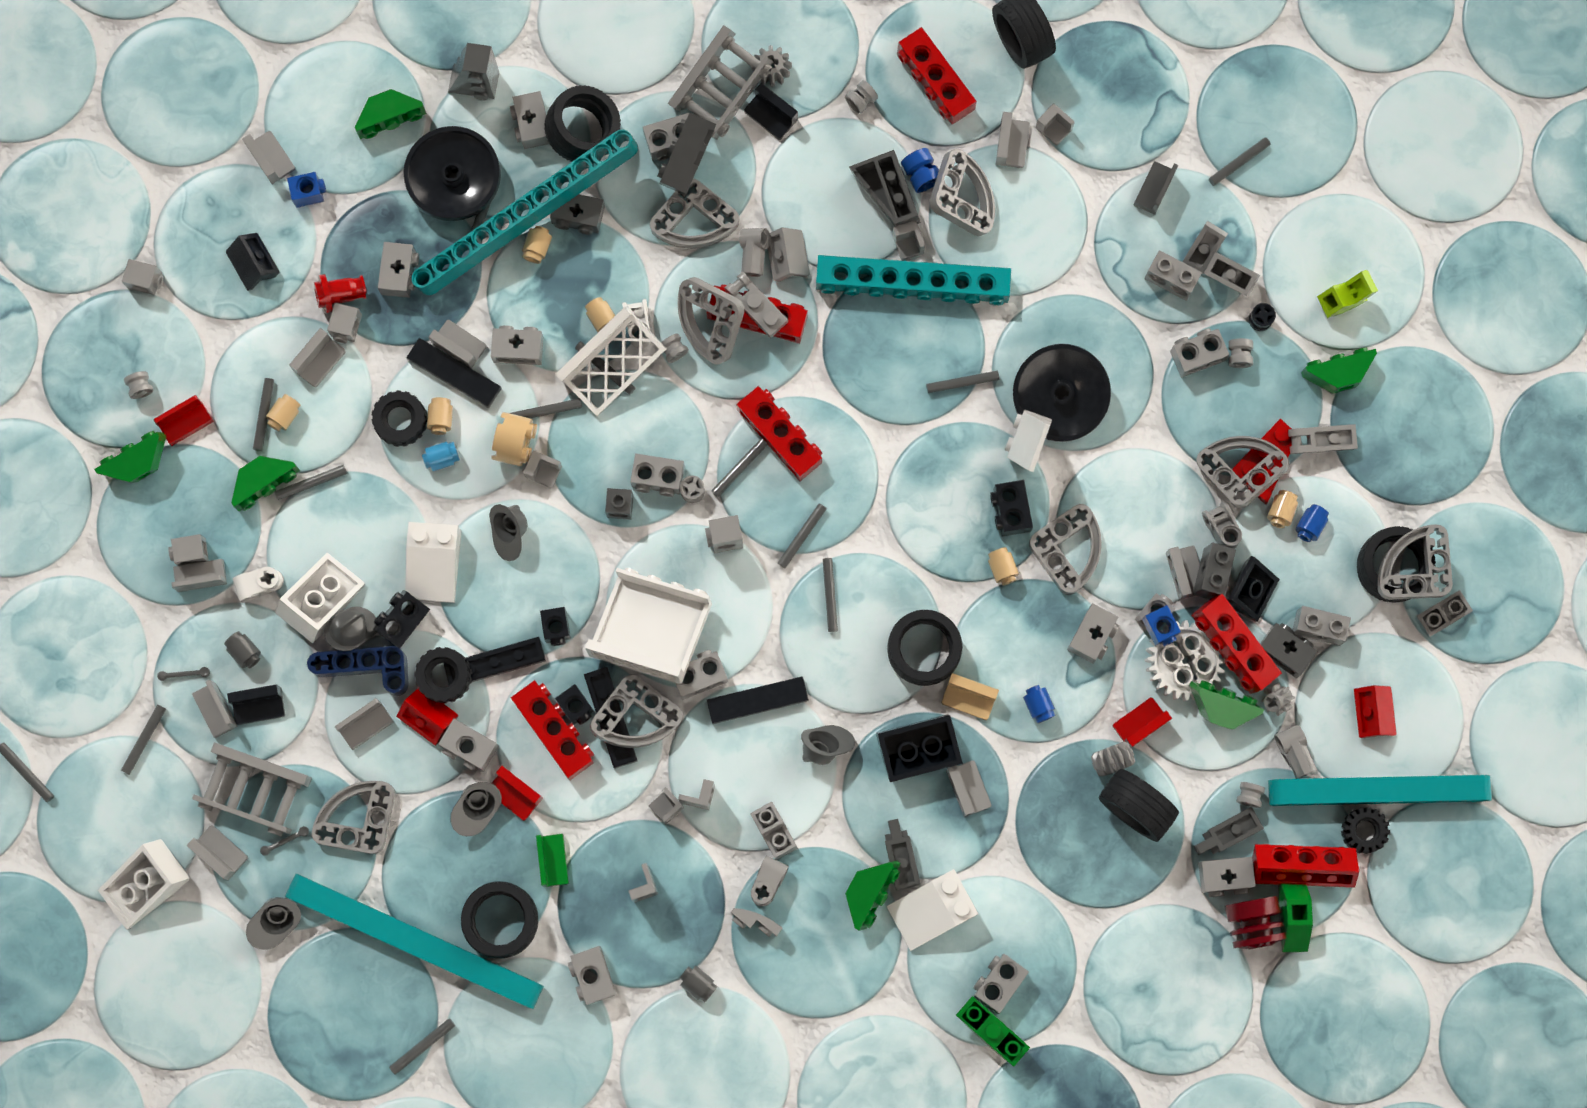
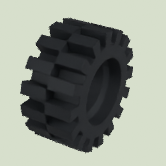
M1370 807L1354 810L1345 817V822L1342 823L1343 831H1341V835L1345 837L1343 841L1345 844H1349L1348 848H1356L1357 853L1368 854L1383 848L1384 844L1389 840L1387 838L1390 835V830H1388L1389 822L1385 821V815L1380 814L1377 809L1373 810ZM1361 821H1368L1374 826L1375 834L1372 839L1363 840L1357 835V825Z

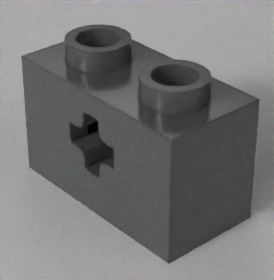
M578 194L550 214L551 222L556 228L562 230L574 228L586 235H591L592 232L599 234L605 209L604 200ZM577 211H581V214H578L577 217L573 216Z
M1211 543L1203 549L1193 595L1209 600L1220 594L1225 596L1236 549L1217 543Z
M1275 623L1260 644L1276 665L1297 679L1302 675L1318 651L1313 648L1314 645L1309 640L1303 637L1299 639L1292 634L1293 630L1283 623L1280 625ZM1287 644H1290V652L1287 654L1285 652V646Z

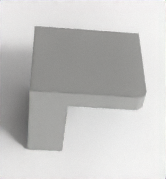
M1053 103L1037 120L1036 129L1057 146L1073 130L1075 122Z
M916 220L893 227L892 235L901 260L924 254L925 245Z
M533 451L523 473L526 478L553 488L562 465L558 460Z
M665 787L662 790L663 793L648 806L666 825L684 807Z

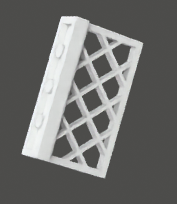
M626 306L555 375L561 381H564L588 408L598 416L667 348L634 315V312ZM632 321L639 327V338H626V327ZM622 332V338H616ZM612 341H622V355H609V344ZM626 341H639V355H626ZM643 341L653 342L659 350L653 356H643ZM605 348V355L599 354ZM595 357L605 358V372L591 371V361ZM609 358H622V372H608ZM626 358L639 359V369L635 373L625 372ZM643 359H649L643 364ZM588 365V371H582ZM578 374H588L587 388H578L571 380ZM591 374L605 375L604 389H591ZM608 375H622V385L619 389H608ZM625 375L631 376V377L625 382ZM591 392H604V403L599 408L591 402ZM608 392H614V393L608 398Z

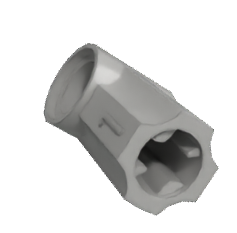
M743 228L740 232L739 243L743 249L741 272H744L747 276L760 277L763 275L765 249L769 248L771 241L770 232L767 228Z
M1299 725L1275 734L1277 746L1281 753L1286 756L1296 779L1317 770L1306 747L1307 740Z

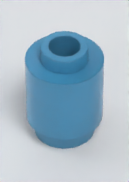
M446 441L425 448L426 454H422L426 469L431 467L433 472L455 465L454 462L460 460L454 442L447 443Z

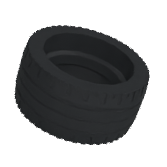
M1002 0L993 6L992 16L998 35L1008 54L1019 67L1026 69L1055 53L1056 43L1052 28L1036 0Z
M579 85L565 90L555 99L547 112L544 130L547 141L552 149L562 158L572 162L611 134L620 130L621 119L616 104L606 93L595 87ZM574 106L591 112L599 120L602 128V139L598 142L590 143L573 137L564 125L562 119L563 110Z
M1403 526L1385 528L1372 535L1362 546L1357 558V573L1362 586L1370 595L1379 600L1392 603L1410 600H1389L1381 597L1378 592V575L1374 570L1373 556L1380 545L1386 542H1396L1413 529ZM1422 538L1407 545L1418 560V574H1426ZM1433 555L1431 562L1436 567L1435 556ZM1414 580L1409 585L1411 592L1419 593L1422 586L1419 581ZM1389 585L1384 586L1385 589L1389 590L1390 594L1395 589H1402V594H1404L1403 588H1395Z
M933 610L913 611L903 616L894 625L888 639V658L894 671L905 681L920 686L938 684L947 679L959 664L962 655L960 632L956 625L942 613ZM920 624H929L939 628L945 634L949 643V655L945 663L938 669L929 672L917 671L911 668L904 661L900 651L901 640L904 634L913 626Z
M1119 769L1113 775L1099 796L1102 804L1116 817L1141 835L1155 842H1158L1165 835L1179 814L1175 805L1163 794L1138 776L1124 769Z
M503 881L490 882L477 888L466 900L461 913V928L466 941L480 954L491 958H508L525 950L534 939L538 928V911L531 896L519 886ZM496 895L512 897L520 904L524 912L525 922L522 932L515 940L504 945H494L480 937L475 923V916L480 905L486 899Z

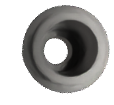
M238 631L225 641L226 651L241 668H252L260 661L259 655L261 651L246 634L242 635Z
M688 966L680 976V979L683 981L680 986L698 1001L701 999L706 1002L718 987L713 983L714 980L697 966L693 969Z

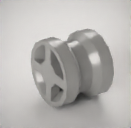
M673 334L661 342L667 348L664 352L668 363L679 360L689 351L687 346L682 345L679 334Z
M146 371L135 372L124 378L125 384L129 386L128 394L131 399L146 397L154 391L152 385L148 383L149 376Z
M693 475L684 478L680 484L681 496L689 503H697L702 500L705 494L703 481Z
M1241 782V794L1237 797L1236 802L1249 807L1261 808L1262 802L1260 798L1265 792V787Z

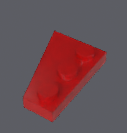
M1280 418L1261 439L1272 443L1283 451L1287 458L1289 457L1292 441L1291 437L1288 436V430L1292 428ZM1251 449L1232 470L1241 479L1268 454ZM1283 458L1281 460L1273 459L1274 465L1270 469L1267 466L1264 467L1270 477L1274 475L1270 470L1275 466L1279 468L1283 466L1281 462ZM1258 473L1253 476L1252 483L1260 486L1264 484L1266 476ZM1278 480L1258 496L1264 504L1268 503ZM1248 482L1244 484L1252 493L1255 491Z

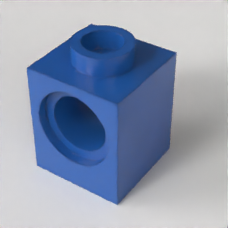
M316 172L287 178L291 199L296 208L324 202L323 193H326L323 178L319 179ZM306 186H314L311 192L303 193V189Z
M1168 605L1145 615L1142 619L1155 646L1162 643L1165 647L1177 641L1175 636L1181 630ZM1157 623H1166L1169 628L1168 633H1160L1156 627Z

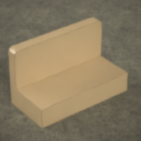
M952 673L941 703L983 720H988L999 690Z

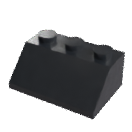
M949 714L876 733L889 782L963 764Z

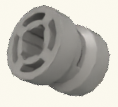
M862 80L857 85L855 91H850L845 95V99L856 113L861 114L866 110V106L869 103H874L878 99V95L869 83Z
M1239 338L1229 341V350L1231 351V356L1229 357L1230 367L1248 368L1253 366V357L1251 356V350L1253 349L1252 340Z

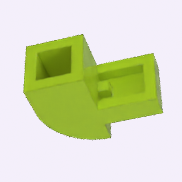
M1364 270L1344 283L1333 285L1318 295L1317 298L1327 318L1363 304L1368 301L1367 298L1378 292V289L1369 271Z

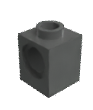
M607 488L605 508L607 518L632 520V490Z

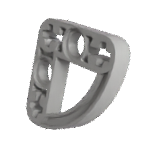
M953 149L946 153L931 194L930 207L936 214L973 235L982 236L991 231L995 218V202L990 183L981 167L967 153L960 149ZM964 172L975 186L979 197L980 209L957 197ZM945 176H949L952 179V187L946 185ZM958 207L965 211V219L959 217L957 213Z
M693 179L690 188L695 186L697 193H691L687 197L689 204L683 199L685 195L675 191L652 217L650 228L655 237L672 246L687 249L703 248L714 245L731 235L739 225V215L735 209L700 181ZM709 199L717 203V207L712 211H708L703 207L704 202ZM676 202L683 206L682 212L678 214L670 211V206ZM693 207L719 227L712 232L697 236H685L672 232ZM722 207L724 208L722 209V214L726 217L732 215L734 223L728 222L724 224V217L719 214ZM666 212L669 216V219L665 222L666 229L660 228L656 230V223L659 222L661 224L666 219L664 213Z
M692 277L684 280L678 292V314L683 331L691 345L705 359L713 364L724 363L732 355L744 315V305L738 298L699 278ZM709 293L713 294L716 298L715 306L711 305L708 301ZM692 303L717 316L709 342L697 326ZM722 325H725L729 328V337H725L722 334Z
M1233 436L1218 440L1200 451L1196 458L1197 465L1234 506L1239 508L1246 507L1286 473L1290 465L1287 456L1278 447L1263 439L1250 436ZM1239 448L1254 449L1268 454L1241 479L1219 456V454L1225 451ZM1213 456L1212 462L1217 467L1215 471L1208 464L1203 466L1205 463L1204 457L1211 458ZM1283 458L1281 461L1283 466L1281 468L1275 466L1270 470L1274 474L1270 477L1264 467L1267 466L1270 469L1274 465L1273 459L1281 460ZM1222 472H1227L1231 475L1229 483L1224 485L1218 483V476ZM1258 473L1266 476L1264 484L1260 486L1252 483L1253 476ZM1248 482L1255 491L1251 493L1248 490L1244 493L1245 499L1243 501L1241 499L1235 501L1237 498L1235 493L1237 491L1243 493L1247 489L1244 484Z
M1084 504L1072 507L1037 531L1029 542L1031 551L1062 593L1072 595L1080 590L1094 573L1101 554V533L1098 522L1091 509ZM1077 510L1080 513L1085 512V521L1077 520L1073 524L1076 528L1073 529L1066 517L1068 516L1071 521L1077 515ZM1058 523L1064 524L1067 527V534L1064 536L1057 535L1054 532V526ZM1084 527H1087L1090 537V554L1084 570L1078 575L1058 545ZM1049 530L1050 536L1056 542L1053 543L1052 539H1049L1044 545L1045 549L1041 546L1037 548L1035 546L1036 538L1043 540L1048 536V533L1045 531ZM1051 557H1058L1062 562L1061 568L1057 570L1051 569L1048 565V560ZM1065 568L1068 569V571L1065 572V576L1069 580H1071L1072 578L1075 580L1073 584V589L1070 586L1066 588L1064 587L1063 584L1065 583V579L1062 575L1060 576V578L1056 577V575L1060 574Z
M1437 524L1419 527L1402 536L1391 546L1382 560L1378 573L1377 586L1381 597L1389 600L1444 597L1451 591L1453 582L1447 530ZM1436 531L1437 535H1441V538L1437 541V548L1443 547V549L1431 551L1430 548L1435 547V539L1430 538V535ZM1423 538L1426 574L1391 575L1392 567L1400 552L1410 543ZM1438 554L1443 557V567L1438 568L1432 564L1431 558L1433 555ZM1445 571V574L1440 575V582L1445 584L1446 587L1440 592L1438 587H1434V584L1438 582V574L1433 575L1432 572L1439 573ZM1401 580L1404 581V594H1402V589H1395L1390 594L1389 590L1384 588L1388 582H1391L1392 586H1400L1402 584ZM1411 580L1420 582L1422 588L1419 593L1410 591L1409 582Z
M628 675L620 682L590 723V730L594 736L614 746L624 748L645 747L657 743L671 734L681 723L683 713L677 705L636 675ZM634 681L636 683L635 688L639 692L643 688L647 690L641 696L640 701L636 699L639 695L636 691L628 692L626 690L628 687L625 684L626 682L632 683ZM646 696H655L658 700V705L655 708H648L644 703ZM612 700H620L623 703V710L621 712L615 713L610 709V702ZM664 703L667 706L663 710L667 713L674 711L677 721L672 720L668 722L666 720L667 715L661 711L660 715H657L656 712ZM632 704H635L662 725L658 730L640 736H625L612 732ZM605 710L610 717L615 718L616 720L613 721L610 718L606 724V728L608 730L606 731L602 729L601 731H598L596 729L598 725L595 722L603 721V719L606 717V714L602 712Z
M364 781L340 790L324 804L318 813L312 828L313 840L316 843L368 854L380 853L386 842L395 799L394 788L389 783L383 781ZM383 787H386V791L390 792L389 797L385 796L383 799V804L388 805L387 809L380 806L373 807L374 802L380 804L381 796L377 795V791H381ZM371 792L363 829L328 823L335 810L345 801L356 795ZM376 811H382L385 815V820L380 825H374L371 820L372 814ZM324 827H327L326 831L336 833V828H339L336 835L337 843H333L335 839L333 837H325L324 840H321L318 831H322ZM369 827L377 830L383 829L382 834L376 832L375 839L379 841V845L374 846L373 850H370V845L366 844L367 839L371 840L374 833L373 831H368ZM346 831H352L355 835V840L351 845H345L342 842V835Z

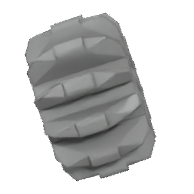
M770 45L767 52L761 48L759 50L760 55H754V57L762 61L766 56L773 61L772 64L775 67L765 79H761V83L765 85L769 81L771 87L775 86V81L783 84V77L789 78V69L792 68V63L788 61L789 54H782L781 47L773 51V46Z
M1121 742L1093 753L1091 756L1092 765L1098 776L1103 777L1117 772L1119 769L1132 766L1135 763L1134 753L1128 742Z

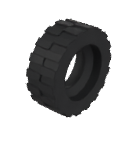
M396 390V392H388L385 396H381L380 400L375 403L371 414L373 416V419H371L378 436L387 444L404 447L415 443L418 438L420 439L423 436L422 433L427 428V413L421 401L415 395H411L407 391L401 392V390ZM403 407L411 413V423L407 428L395 430L389 426L388 415L394 408Z
M436 647L420 657L419 663L416 664V672H414L416 677L415 683L419 687V691L430 700L437 703H452L456 699L462 698L463 694L469 690V684L472 682V669H470V664L465 657L456 650L448 647ZM438 664H450L455 670V679L448 687H438L432 681V671Z

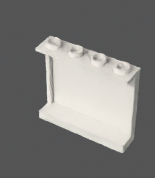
M617 568L618 578L593 640L588 639L585 646L588 655L682 684L712 606L709 595L700 589H694L693 591L685 589L683 585L677 582H671L670 584L662 582L660 578L653 575H648L647 577L639 575L637 571L630 568H625V570Z

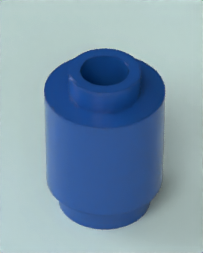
M1312 504L1310 508H1307L1295 528L1298 537L1306 542H1311V540L1317 541L1328 522L1329 512L1316 504Z
M1036 685L1026 690L1027 695L1023 699L1032 719H1035L1037 724L1055 716L1053 711L1055 707L1046 687L1040 688L1039 685Z

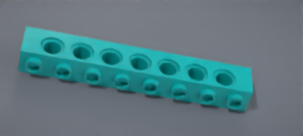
M818 255L816 290H821L825 294L842 291L846 295L852 296L859 295V293H869V296L882 297L885 294L893 295L897 299L915 296L917 299L925 301L931 300V298H941V301L954 302L958 299L965 300L966 303L970 304L987 301L991 305L1008 303L1010 297L1011 268ZM838 272H843L847 275V278L840 281L834 276ZM862 274H868L872 279L869 282H862L858 277ZM889 275L894 277L896 281L892 284H887L883 281V278ZM915 277L920 283L912 286L908 284L907 279ZM933 279H940L944 285L934 287L931 281ZM962 280L968 286L965 289H959L956 287L955 282ZM987 282L992 288L985 291L979 287V284Z

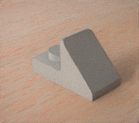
M1207 221L1182 262L1203 274L1228 233Z

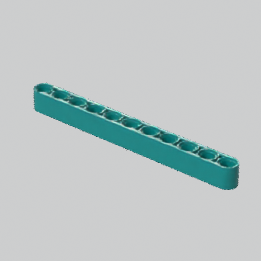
M622 129L614 132L420 266L412 274V283L425 295L437 293L631 159L638 151L637 142L627 130ZM629 141L625 147H620L623 142ZM604 155H609L606 160L600 161ZM589 168L586 174L581 175L584 169ZM569 182L566 188L561 189L564 183ZM545 196H549L547 201L541 203ZM529 209L525 216H521L523 211ZM509 223L505 230H501L504 224ZM489 237L488 241L482 244V240ZM469 250L468 255L462 258L463 253ZM449 264L448 269L445 270V271H442L443 267H444L445 265ZM426 278H429L428 283L425 284V285H422L423 281H424Z
M295 874L285 897L528 1008L534 1009L544 986L299 874Z

